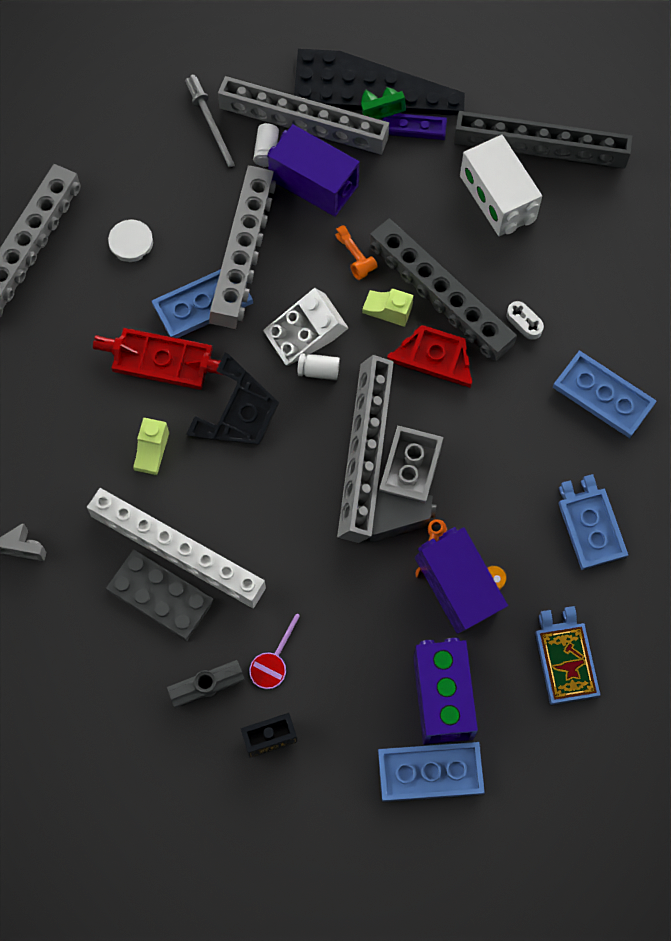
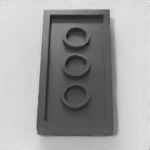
M134 549L106 587L109 593L188 641L214 602L212 597Z

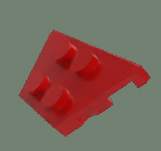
M421 325L414 331L412 336L407 337L401 343L399 348L393 353L390 352L387 356V359L394 361V364L469 388L472 385L465 338Z

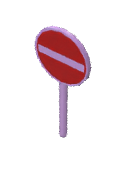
M299 614L294 616L275 654L270 652L262 653L251 662L249 668L250 677L259 688L273 689L284 680L286 665L282 658L279 657V654L300 617Z

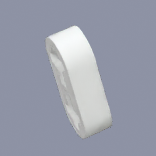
M515 301L508 306L507 319L527 339L535 340L542 335L543 322L529 307L519 301ZM513 311H521V316L519 314L513 315ZM529 326H537V330L533 329L530 331Z

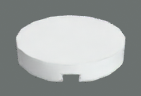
M125 220L116 224L108 237L111 252L121 261H139L143 259V256L149 254L153 246L150 229L146 224L137 220Z

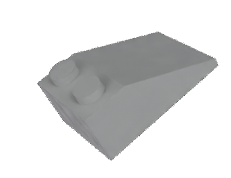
M397 425L379 491L426 503L441 452L443 437Z

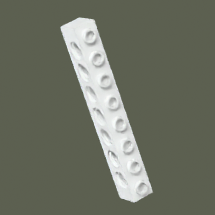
M99 488L87 506L91 517L253 609L266 589L265 580L102 488Z

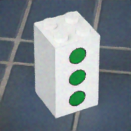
M503 135L463 152L460 177L498 236L511 234L518 227L530 225L537 219L542 194Z

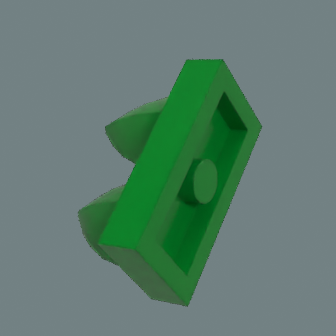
M387 87L383 96L377 98L373 93L365 90L361 100L362 115L381 119L406 111L403 91L397 92Z

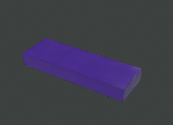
M397 113L382 118V121L389 122V135L445 140L447 118Z

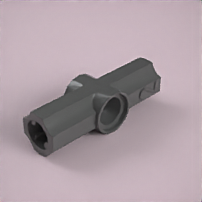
M235 660L209 671H200L196 676L168 686L167 689L174 708H177L203 697H212L216 692L241 683L245 679L238 661ZM210 679L213 683L210 688L202 689L199 687L201 681Z

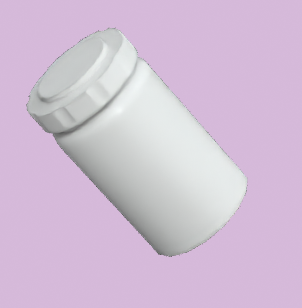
M264 123L258 127L253 161L262 167L269 166L268 152L272 146L278 144L279 128L273 124Z
M301 353L298 360V376L305 375L312 378L337 380L340 358Z

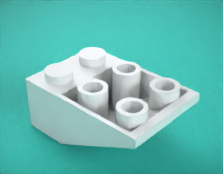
M314 288L263 331L285 365L289 366L299 360L301 353L311 354L334 341L348 329V326L326 294Z

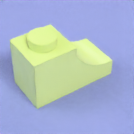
M391 289L390 292L370 290L362 313L405 327L412 309L413 295Z
M143 418L137 438L138 447L133 467L134 471L153 475L158 474L169 436L166 422Z

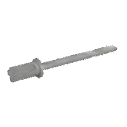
M191 75L190 78L185 79V82L193 97L192 102L196 106L200 105L228 167H233L235 164L205 103L209 97L204 93L198 78L195 75Z

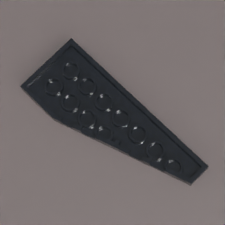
M298 48L294 96L340 109L362 110L361 100L365 90L370 91L377 98H381L385 89L389 87L397 92L403 91L406 111L403 113L458 115L459 111H464V92L343 51Z

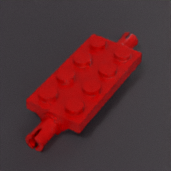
M123 328L122 335L119 338L111 339L96 335L94 338L96 341H93L94 350L111 352L114 355L112 371L115 373L202 390L204 379L208 372L220 374L216 370L221 361L211 359L212 345Z

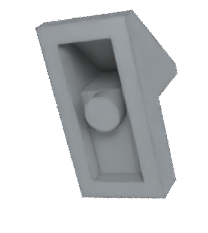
M25 524L17 526L0 537V554L45 561L47 552L38 541L27 540L25 542L28 534Z

